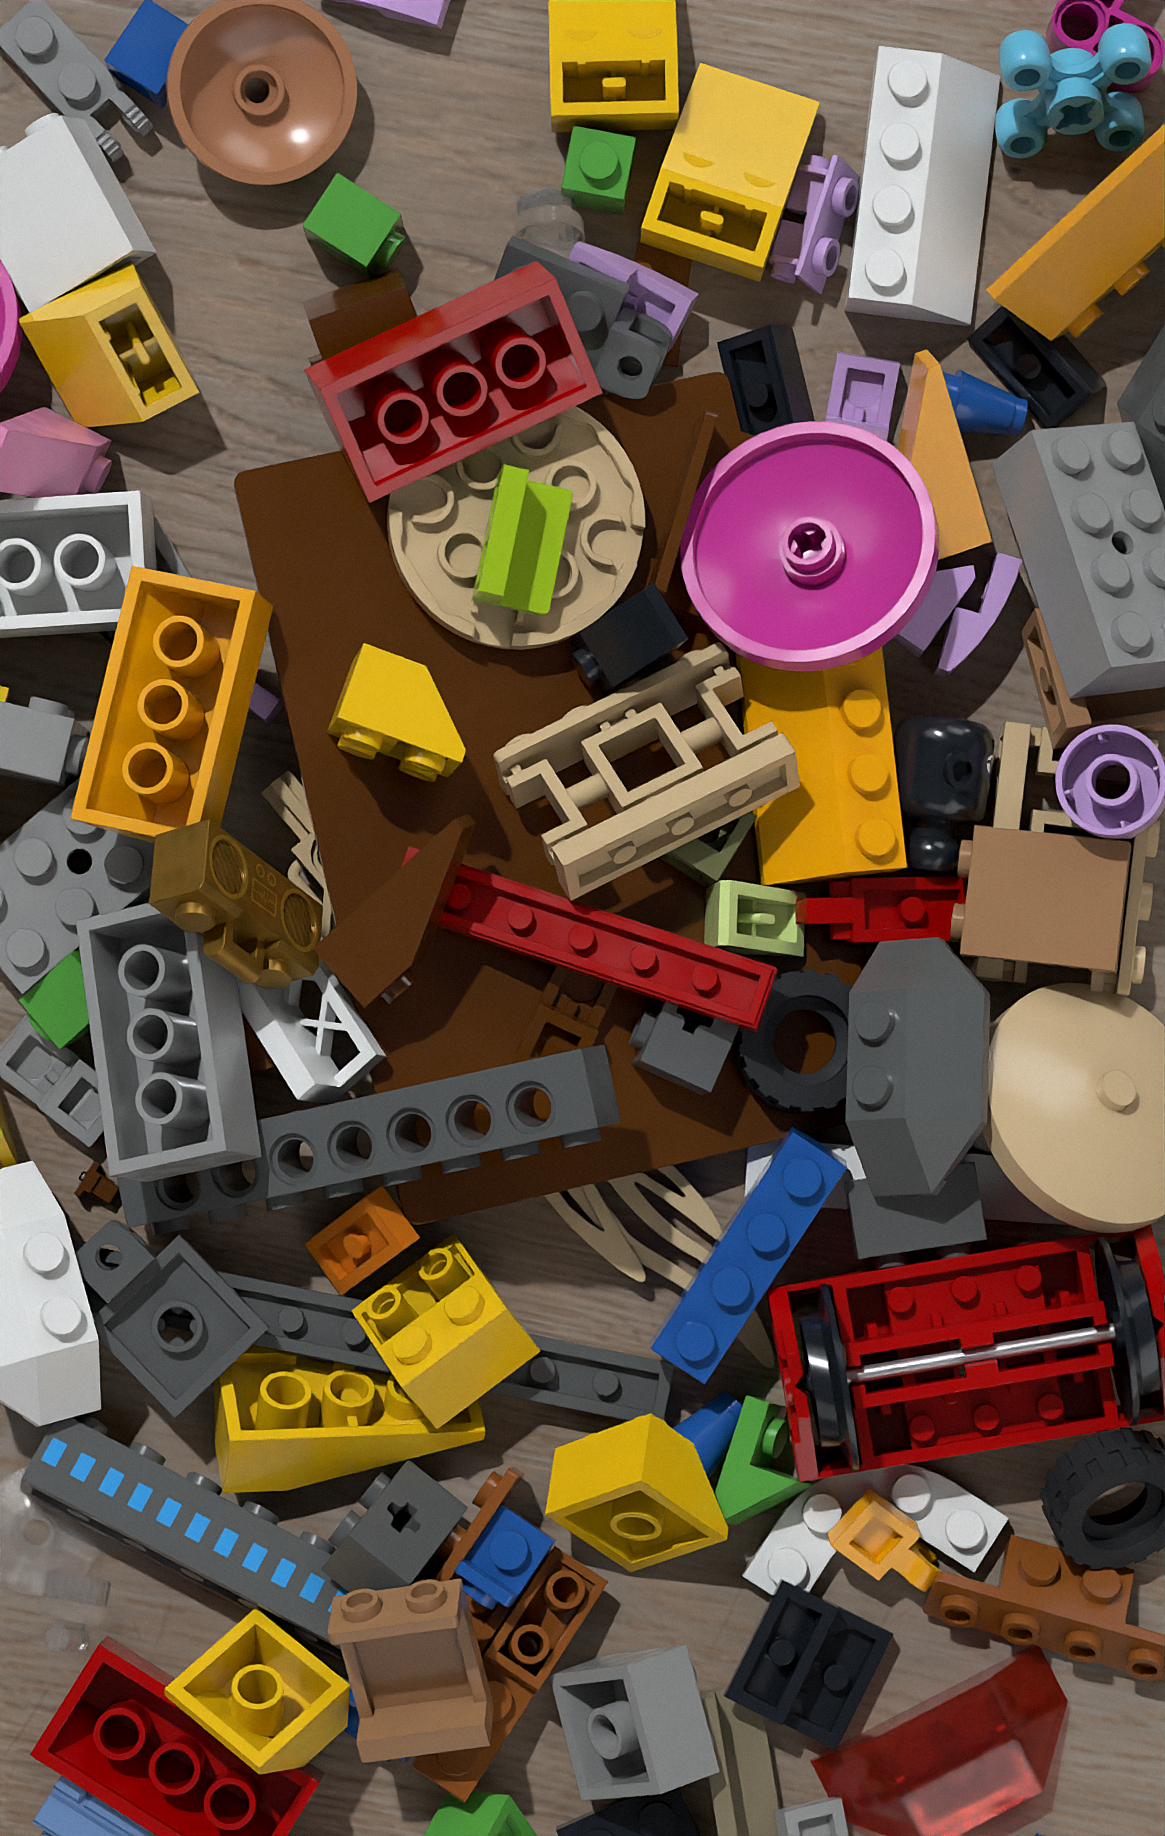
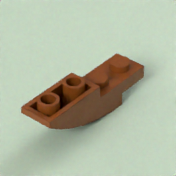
M554 1546L481 1655L494 1704L490 1746L416 1756L409 1768L461 1803H465L534 1694L541 1688L608 1581Z

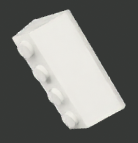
M885 46L878 47L874 63L844 311L962 326L971 325L1000 75L943 53Z

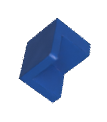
M144 0L104 61L108 70L116 79L163 109L167 104L166 79L169 61L178 39L189 24L152 0Z

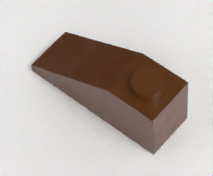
M469 814L451 821L313 948L315 953L364 1008L381 998L388 1005H391L418 981V978L411 971L427 956L477 824Z

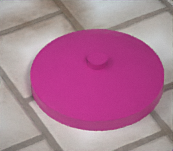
M828 421L792 423L760 433L745 441L720 460L705 477L695 493L680 543L682 574L688 594L699 615L714 635L731 650L751 661L775 669L789 671L825 670L848 664L874 652L896 636L913 618L929 592L935 576L940 545L939 527L931 498L919 473L911 462L886 440L859 427Z

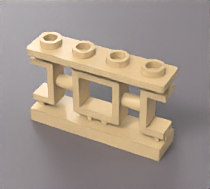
M715 643L703 650L691 651L683 655L675 664L646 678L631 680L619 691L589 706L576 707L569 711L562 719L532 734H522L515 737L505 747L494 753L493 757L499 784L505 794L510 795V800L517 809L545 795L562 821V825L542 834L541 837L545 856L550 864H554L556 867L558 881L570 901L800 787L796 752L784 733L778 735V730L771 721L742 735L724 706L744 696L741 675L735 666H730L728 652L722 643ZM698 703V708L706 720L680 732L670 716ZM659 739L678 768L628 792L613 770L610 762ZM721 742L731 758L704 771L695 754ZM584 759L586 766L593 776L565 789L556 772ZM607 798L617 815L588 829V824L579 811Z
M1007 721L1000 727L995 768L996 783L993 785L989 827L1019 830L1028 748L1037 749L1034 775L1056 777L1059 761L1052 760L1053 748L1046 727L1035 728L1031 727V724ZM1150 739L1158 748V740ZM1121 765L1106 767L1098 774L1096 782L1123 785L1127 782L1128 769ZM1032 810L1029 814L1028 831L1044 833V827L1087 832L1078 826L1065 811L1058 813ZM1156 820L1149 828L1128 839L1132 849L1118 972L1116 975L1091 972L1089 969L1087 984H1090V991L1103 992V989L1111 994L1127 996L1130 994L1131 983H1142L1146 948L1145 946L1136 945L1138 920L1148 921L1151 912L1153 884L1143 882L1145 857L1155 858L1157 854L1160 820ZM982 957L973 958L972 973L978 980L1005 981L1016 984H1025L1027 981V962H1008Z

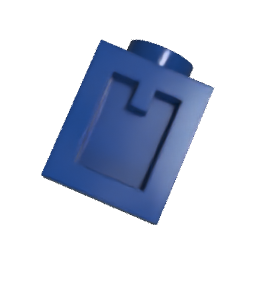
M501 1504L465 1559L460 1561L454 1571L466 1579L463 1583L465 1593L491 1610H493L497 1602L510 1607L515 1603L556 1539L506 1505Z

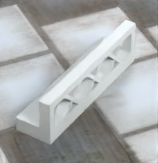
M320 957L319 967L313 976L291 981L289 985L282 988L265 989L255 982L245 984L237 978L241 1011L297 1100L334 1104L386 1057L339 981ZM302 980L315 981L323 993L319 1020L306 1019L299 1008ZM336 1015L338 1016L341 1023H335ZM312 1027L318 1028L317 1035L315 1034ZM334 1030L347 1031L360 1051L340 1071L330 1057Z

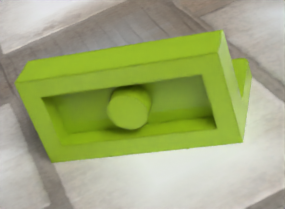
M504 464L496 478L471 601L544 616L550 610L573 494L571 490L530 481L528 480V469Z

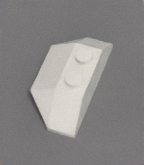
M29 1161L0 1169V1403L19 1413L36 1427L101 1409L99 1339L65 1215L35 1163Z

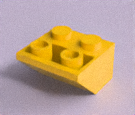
M132 260L19 318L21 327L74 422L84 427L143 422L199 393L188 363Z
M364 643L351 664L327 733L339 737L337 747L353 755L373 760L376 752H380L401 760L398 769L413 777L430 782H435L437 774L449 777L462 763L466 749L427 667Z
M454 1233L351 1310L402 1389L436 1429L440 1428L540 1352V1349L515 1313Z

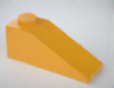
M927 349L917 352L914 355L898 450L911 462L919 473L931 498L939 527L940 545L938 560L992 542L941 366Z

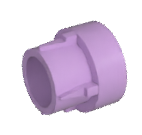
M1112 724L1091 728L1072 740L1060 757L1055 777L1059 802L1066 814L1088 833L1107 839H1131L1149 828L1159 818L1165 808V759L1150 739L1133 728ZM1110 765H1121L1127 768L1130 773L1131 780L1128 790L1124 795L1116 799L1102 798L1096 790L1098 774Z

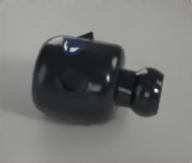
M922 715L908 716L899 723L893 736L901 816L912 819L911 833L904 841L907 868L954 873L958 868L960 845L956 840L958 824L979 823L986 818L988 813L991 784L996 783V777L993 773L995 740L992 732L986 725L975 721Z

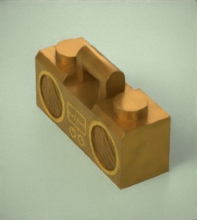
M210 819L155 835L149 904L173 921L179 928L188 933L198 932L203 935V952L205 955L245 984L255 982L265 989L282 988L289 985L291 981L315 974L319 967V956L313 948L321 941L323 905Z

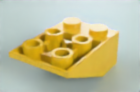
M548 0L551 131L572 132L573 126L600 131L675 130L679 119L676 0Z
M700 63L661 166L641 226L640 243L760 282L820 102Z

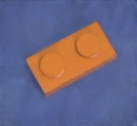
M382 1185L304 1243V1245L342 1296L420 1237L403 1215L401 1207L393 1201Z

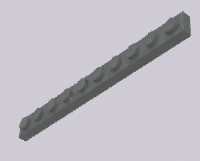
M72 1241L76 1253L84 1243ZM101 1247L99 1256L105 1265L110 1267L120 1265L122 1256L119 1250ZM216 1270L269 1325V1329L253 1343L254 1345L391 1372L351 1312L352 1309L364 1300ZM82 1277L91 1312L98 1313L107 1303ZM168 1309L162 1314L161 1317L165 1320L166 1327L192 1332L189 1325L194 1316L185 1309L177 1314ZM529 1333L540 1349V1352L487 1391L629 1421L635 1417L650 1413L664 1420L674 1364L668 1361Z

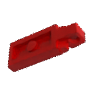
M958 877L845 878L843 882H829V898L796 899L795 923L830 924V940H844L845 943L934 937L950 941L954 903L966 904L968 879Z

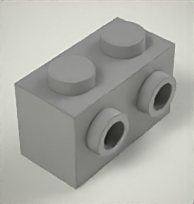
M31 697L27 708L0 701V775L65 790L81 776L89 743L87 737L88 730L74 719L76 712L68 710L69 706L58 702Z

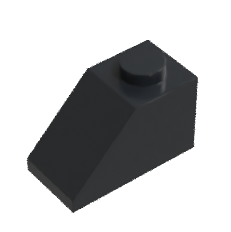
M653 583L581 630L571 640L576 651L570 654L575 669L586 685L592 687L597 684L603 695H606L669 657L688 637L655 583Z

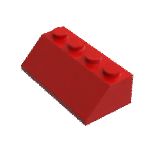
M537 261L304 369L328 427L369 503L603 393L557 280Z
M108 1635L95 1649L30 1753V1756L156 1836H287L325 1773L308 1762L301 1768L259 1775L164 1695V1688L176 1678Z

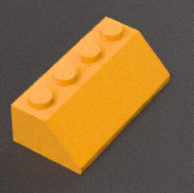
M1165 124L986 289L995 301L1050 341L1066 334L1068 331L1075 339L1083 334L1104 314L1097 304L1114 289L1121 296L1130 291L1151 271L1144 261L1161 246L1165 249Z
M131 566L70 819L155 844V835L207 819H210L219 827L221 826L273 610L271 603L255 590Z
M882 646L856 661L816 671L775 669L758 664L735 652L737 670L741 675L744 696L740 698L744 734L772 721L778 730V735L784 733L796 752L800 787L753 810V814L757 816L754 825L761 885L775 886L836 881L845 878L883 877L907 868Z

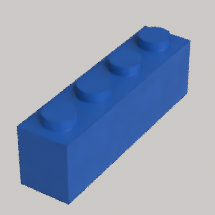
M792 1125L652 1338L650 1349L705 1384L847 1169L846 1160Z

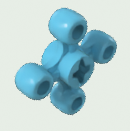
M1121 23L1108 28L1100 38L1098 53L1095 56L1079 48L1062 49L1050 55L1046 40L1039 33L1032 30L1015 31L1001 42L998 58L1004 82L1010 88L1017 91H1031L1035 89L1039 91L1033 101L1025 98L1013 99L1004 103L997 111L995 116L996 137L1000 149L1007 156L1023 159L1037 154L1044 147L1047 130L1050 127L1054 131L1068 135L1082 134L1095 129L1098 142L1105 149L1113 152L1130 150L1141 142L1145 133V122L1139 100L1127 92L1106 93L1107 87L1112 82L1123 85L1136 83L1149 72L1152 63L1149 40L1146 33L1139 26L1132 23Z

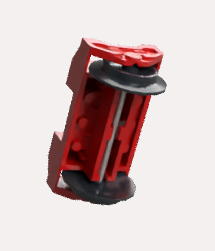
M1151 1224L1128 1232L1103 1233L1095 1231L1016 1244L1014 1247L895 1267L867 1269L768 1287L766 1296L799 1482L1165 1421V1281ZM1089 1248L1095 1250L1098 1296ZM1114 1254L1131 1258L1132 1260L1117 1261ZM818 1297L817 1311L799 1316L800 1335L806 1374L802 1377L803 1372L792 1314ZM954 1339L960 1340L961 1349H955ZM964 1365L965 1369L963 1374L959 1372V1366ZM1110 1367L1112 1369L1117 1394L1121 1405L1116 1406ZM805 1390L810 1393L820 1445L814 1444Z

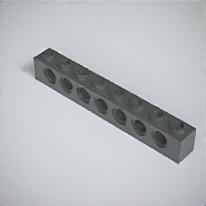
M599 1045L257 1120L262 1157L251 1159L255 1166V1178L252 1184L244 1177L242 1161L195 1171L194 1173L198 1180V1189L195 1196L190 1193L186 1186V1174L149 1182L118 1177L117 1181L127 1228L151 1224L153 1235L156 1236L191 1228L189 1215L208 1211L210 1224L248 1216L246 1207L248 1202L265 1199L267 1211L305 1204L303 1191L323 1187L325 1199L364 1191L361 1178L381 1174L384 1187L422 1179L420 1166L434 1162H441L443 1174L482 1166L479 1153L500 1149L502 1161L541 1153L539 1140L560 1136L563 1148L600 1141L602 1139L599 1127L620 1123L621 1118L605 1045ZM538 1089L544 1091L551 1102V1114L546 1122L538 1117L533 1105L534 1096ZM479 1102L488 1109L491 1116V1125L487 1134L482 1133L474 1121V1111ZM419 1116L426 1119L431 1129V1139L427 1147L420 1143L415 1133V1124ZM361 1129L366 1131L372 1142V1151L368 1159L361 1155L357 1147V1136ZM303 1142L310 1147L313 1153V1166L310 1172L303 1167L299 1158V1150Z

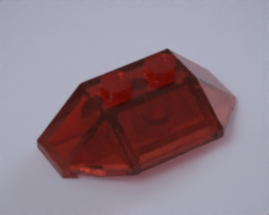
M1031 1645L841 1743L837 1750L832 1748L810 1759V1762L828 1797L842 1798L846 1822L885 1836H959L1043 1792L1068 1700L1041 1648Z

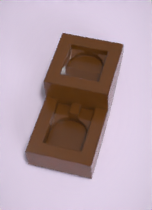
M554 965L520 1040L512 1063L592 1047L599 1033L598 1027L618 986Z

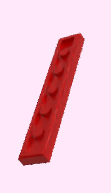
M409 846L402 866L420 850ZM464 864L460 866L438 927L754 1032L758 1031L778 973L776 967L577 901H570V899Z

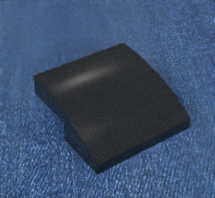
M780 1579L723 1696L780 1725L785 1724L837 1750L893 1633L820 1596Z

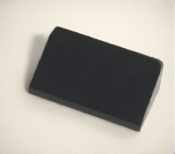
M1004 306L997 309L967 338L1018 398L1027 400V408L1045 429L1059 427L1106 386L1104 379L1065 335L1050 341Z
M770 324L717 342L723 371L730 382L741 432L757 436L776 427L792 423L815 421L794 332L790 326Z

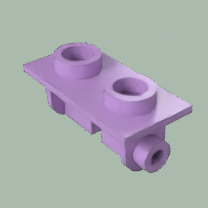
M833 154L830 161L817 155H809L806 165H799L786 208L790 212L806 215L804 224L782 220L768 260L773 265L771 277L787 283H794L797 277L817 294H822L826 278L834 273L840 257L839 238L846 217L852 215L859 199L858 179L860 175L840 156Z

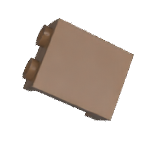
M1034 609L1021 633L1053 750L1066 748L1081 733L1102 725L1127 726L1142 734L1165 730V687L1069 698L1040 609Z
M975 825L973 840L962 839L960 845L958 878L968 879L966 904L954 903L950 941L961 943L960 954L966 958L976 959L977 957L1090 969L1091 972L1117 975L1132 849L1130 842Z
M428 1579L418 1581L411 1586L377 1591L358 1589L347 1595L333 1597L328 1635L332 1645L340 1644L360 1720L356 1744L362 1763L490 1746L494 1704L462 1579L440 1582Z

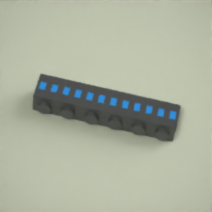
M83 1414L51 1424L21 1478L20 1492L248 1612L257 1608L282 1630L344 1662L340 1644L332 1645L328 1635L333 1597L349 1593L321 1570L336 1550L331 1543L310 1532L303 1531L300 1537H297L278 1527L277 1524L280 1519L274 1513L258 1504L246 1501L243 1508L221 1497L222 1488L201 1474L189 1472L186 1478L164 1467L166 1459L160 1453L144 1444L132 1442L129 1448L107 1437L109 1429L89 1415Z

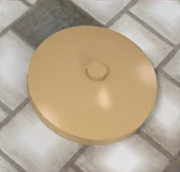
M1060 983L1037 989L1009 1007L989 1028L987 1124L982 1133L990 1151L1005 1175L1030 1201L1048 1214L1072 1226L1103 1233L1133 1231L1148 1226L1165 1216V1026L1154 1015L1123 995L1111 994L1103 989V992L1090 991V984Z

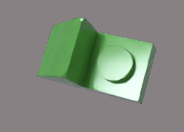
M749 1395L745 1397L714 1493L726 1524L738 1525L813 1486L811 1482H799L797 1477L769 1468L772 1457L777 1458L780 1455L788 1437L789 1423L784 1420L787 1412L785 1405Z

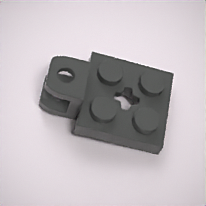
M512 236L506 245L494 280L532 262H539L557 280L600 388L626 398H644L650 390L653 379L658 376L673 336L668 327L657 319L626 306L622 308L630 284Z
M111 1220L75 1253L81 1276L107 1303L93 1317L98 1339L174 1418L269 1329V1325L181 1234L163 1251L157 1254L132 1228H127V1225L120 1221ZM108 1244L116 1246L122 1256L120 1265L115 1267L105 1265L99 1256L101 1247ZM168 1309L177 1314L185 1309L194 1316L189 1327L195 1335L187 1342L179 1336L173 1338L170 1342L167 1341L161 1334L167 1325L161 1317L162 1314Z

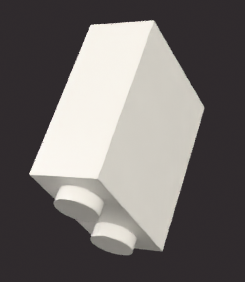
M58 113L48 114L31 123L24 131L27 137L8 149L7 146H0V259L29 313L131 260L136 266L156 253L87 122L84 119L59 116Z

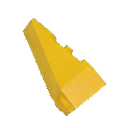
M252 1344L213 1381L215 1449L222 1492L287 1491L484 1440L486 1430L479 1399L436 1429L402 1389L393 1374L387 1375L357 1369V1365L338 1361L332 1364L298 1357V1353Z

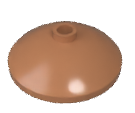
M220 0L195 17L178 39L167 71V103L173 125L188 150L203 165L213 172L236 182L249 185H275L286 183L311 173L326 162L339 148L354 117L357 103V77L350 51L342 36L333 24L311 5L301 0ZM251 79L261 81L266 87V97L261 103L251 102L245 94V86Z

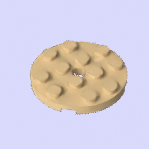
M576 406L390 493L387 509V531L393 561L403 583L415 601L430 617L456 635L478 644L501 649L523 650L556 644L577 635L581 630L601 618L624 592L635 572L641 551L643 529L645 528L643 495L631 461L615 437L591 415ZM504 464L528 469V480L566 488L571 490L573 494L550 610L544 616L471 601L496 478Z

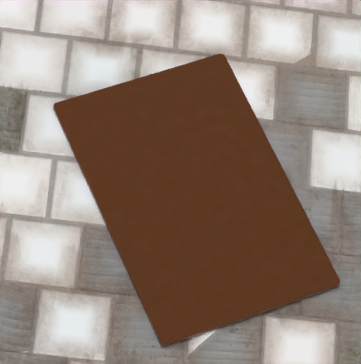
M712 372L651 385L648 394L641 399L626 398L612 393L593 397L576 405V407L601 423L624 449L638 477L644 500L645 528L643 529L642 545L637 567L624 592L605 614L647 587L692 430L697 419L705 410H710L718 413L716 424L741 431L729 379L721 372ZM341 451L240 472L234 480V491L258 593L273 605L267 633L335 926L337 927L401 868L409 846L421 850L451 821L466 814H469L477 824L462 864L569 899L558 881L556 867L554 864L551 865L545 856L541 837L542 834L562 825V821L545 795L516 809L510 800V795H506L499 784L493 755L515 737L522 734H532L562 719L569 711L576 707L589 706L619 691L626 683L606 695H603L597 684L592 687L587 686L575 669L570 654L576 651L571 643L575 636L540 648L523 650L501 649L478 644L460 637L430 617L407 590L393 561L387 531V509L390 494L369 503ZM673 613L688 639L669 657L631 680L646 678L675 664L683 655L694 650H703L718 642L722 643L728 652L730 666H735L737 669L735 651L731 650L714 635L704 621ZM364 643L427 667L466 749L462 763L449 777L437 774L435 782L413 777L398 769L401 760L380 752H376L373 760L353 755L337 747L339 737L327 733L351 664ZM738 699L724 706L742 735H744L741 699ZM698 703L670 716L680 732L706 720L698 708ZM659 739L610 762V765L628 792L678 768ZM721 742L695 754L704 771L731 758ZM584 759L556 772L565 789L593 776L586 766ZM607 798L579 811L588 824V829L617 815ZM754 822L718 881L733 880L761 885ZM714 829L698 837V839L704 843H712L716 838V830ZM659 857L573 899V901L704 943L707 888ZM843 880L768 887L806 893V898H829V882H843ZM805 924L804 957L737 954L776 967L778 969L777 976L791 971L816 970L817 973L836 975L839 977V981L846 985L851 984L852 986L867 964L863 942L845 943L844 940H830V924ZM437 927L426 958L411 971L418 978V981L394 1003L388 1005L381 998L364 1008L352 995L356 1011L360 1014L386 1055L384 1059L369 1071L374 1094L514 1064L512 1059L554 965ZM618 987L598 1027L599 1033L592 1047L605 1045L621 1118L620 1123L599 1127L602 1140L563 1148L560 1136L539 1140L541 1153L502 1161L500 1149L479 1153L482 1166L446 1174L442 1172L440 1161L421 1165L422 1179L396 1184L403 1215L411 1225H421L781 1140L792 1125L805 1134L845 1125L846 1100L835 1107L805 1114L802 1112L780 1111L781 1108L776 1106H768L759 1100V1095L754 1091H749L742 1083L744 1078L739 1070H735L732 1059H735L733 1047H730L712 1091L703 1095L696 1094L632 1065L631 1062L637 1048L628 1045L630 1036L642 1011L645 1009L653 1013L658 1000ZM677 1008L676 1013L685 1018L682 1030L688 1031L693 1027L703 1025L704 1020L699 1018L696 1012ZM797 1010L787 1014L778 1023L773 1035V1047L778 1060L786 1068L796 1073L809 1074L822 1069L830 1061L835 1049V1036L832 1027L824 1017L813 1011ZM538 1089L534 1096L533 1105L538 1117L546 1122L551 1114V1102L547 1094ZM479 1102L474 1111V1121L478 1129L482 1133L487 1134L491 1125V1116L488 1109ZM419 1116L415 1124V1133L420 1143L427 1147L431 1139V1129L426 1119Z

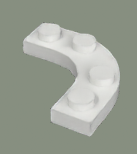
M912 1464L821 1478L813 1482L812 1487L799 1493L785 1507L743 1571L742 1576L773 1595L780 1579L810 1591L830 1558L837 1551L830 1545L827 1533L869 1488L918 1524L921 1533L920 1538L973 1572L976 1571L1009 1518L948 1478L924 1467Z

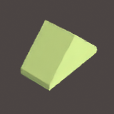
M720 880L706 889L704 944L734 954L804 957L805 924L795 923L796 899L806 898V893L733 880Z

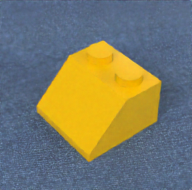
M653 1414L635 1417L628 1422L598 1433L589 1434L584 1438L555 1448L545 1515L629 1572H634L727 1540L728 1526L694 1443Z
M257 1608L252 1610L164 1688V1695L259 1775L304 1767L348 1726L350 1684Z

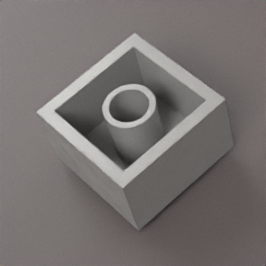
M687 1644L607 1654L549 1675L581 1801L662 1794L720 1772L714 1752L713 1736L707 1725L697 1687V1674L691 1663Z

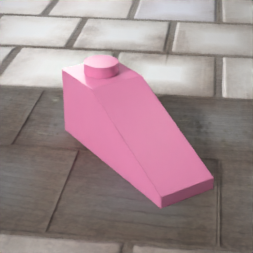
M46 407L1 422L0 492L35 498L88 494V492L97 494L105 482L112 465V460L105 457L112 440Z

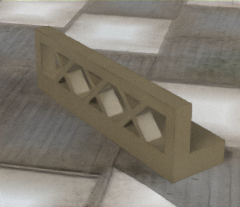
M727 1686L699 1690L707 1725L713 1736L714 1752L720 1771L708 1776L718 1836H778L774 1810H778L779 1805L764 1716L724 1697L723 1694Z

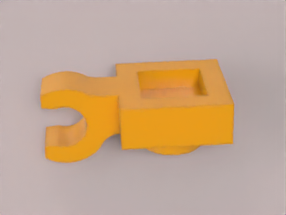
M870 1488L827 1533L830 1545L878 1581L892 1567L916 1588L926 1592L932 1585L936 1573L941 1571L931 1564L936 1559V1555L924 1544L917 1541L921 1536L918 1524Z

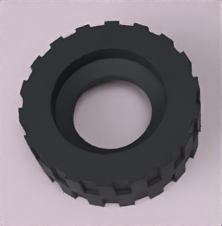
M807 969L797 972L791 971L775 978L758 1031L754 1032L739 1027L731 1045L734 1048L735 1059H732L735 1070L740 1071L744 1078L742 1083L749 1091H754L759 1095L761 1102L768 1106L773 1105L781 1108L780 1111L789 1113L802 1112L805 1114L835 1107L846 1100L849 992L853 987L851 984L846 985L838 980V976L831 973L822 974L817 973L816 970ZM809 1010L816 1012L824 1017L833 1029L835 1036L834 1053L830 1061L822 1069L814 1073L801 1074L793 1072L786 1068L775 1054L773 1047L774 1031L781 1019L793 1011Z
M1120 1428V1430L1112 1432L1106 1430L1097 1433L1095 1437L1088 1440L1083 1439L1074 1444L1075 1447L1068 1453L1064 1452L1056 1460L1057 1464L1052 1470L1049 1469L1044 1478L1046 1484L1044 1488H1041L1040 1498L1044 1505L1041 1507L1061 1549L1066 1555L1069 1554L1073 1562L1079 1565L1087 1564L1092 1569L1101 1570L1102 1567L1117 1569L1123 1568L1124 1565L1132 1562L1136 1564L1146 1560L1148 1555L1155 1551L1158 1553L1165 1547V1441L1162 1438H1155L1152 1432L1143 1429L1141 1431H1133L1132 1428ZM1130 1482H1143L1145 1484V1488L1140 1495L1122 1509L1105 1515H1088V1508L1106 1491Z

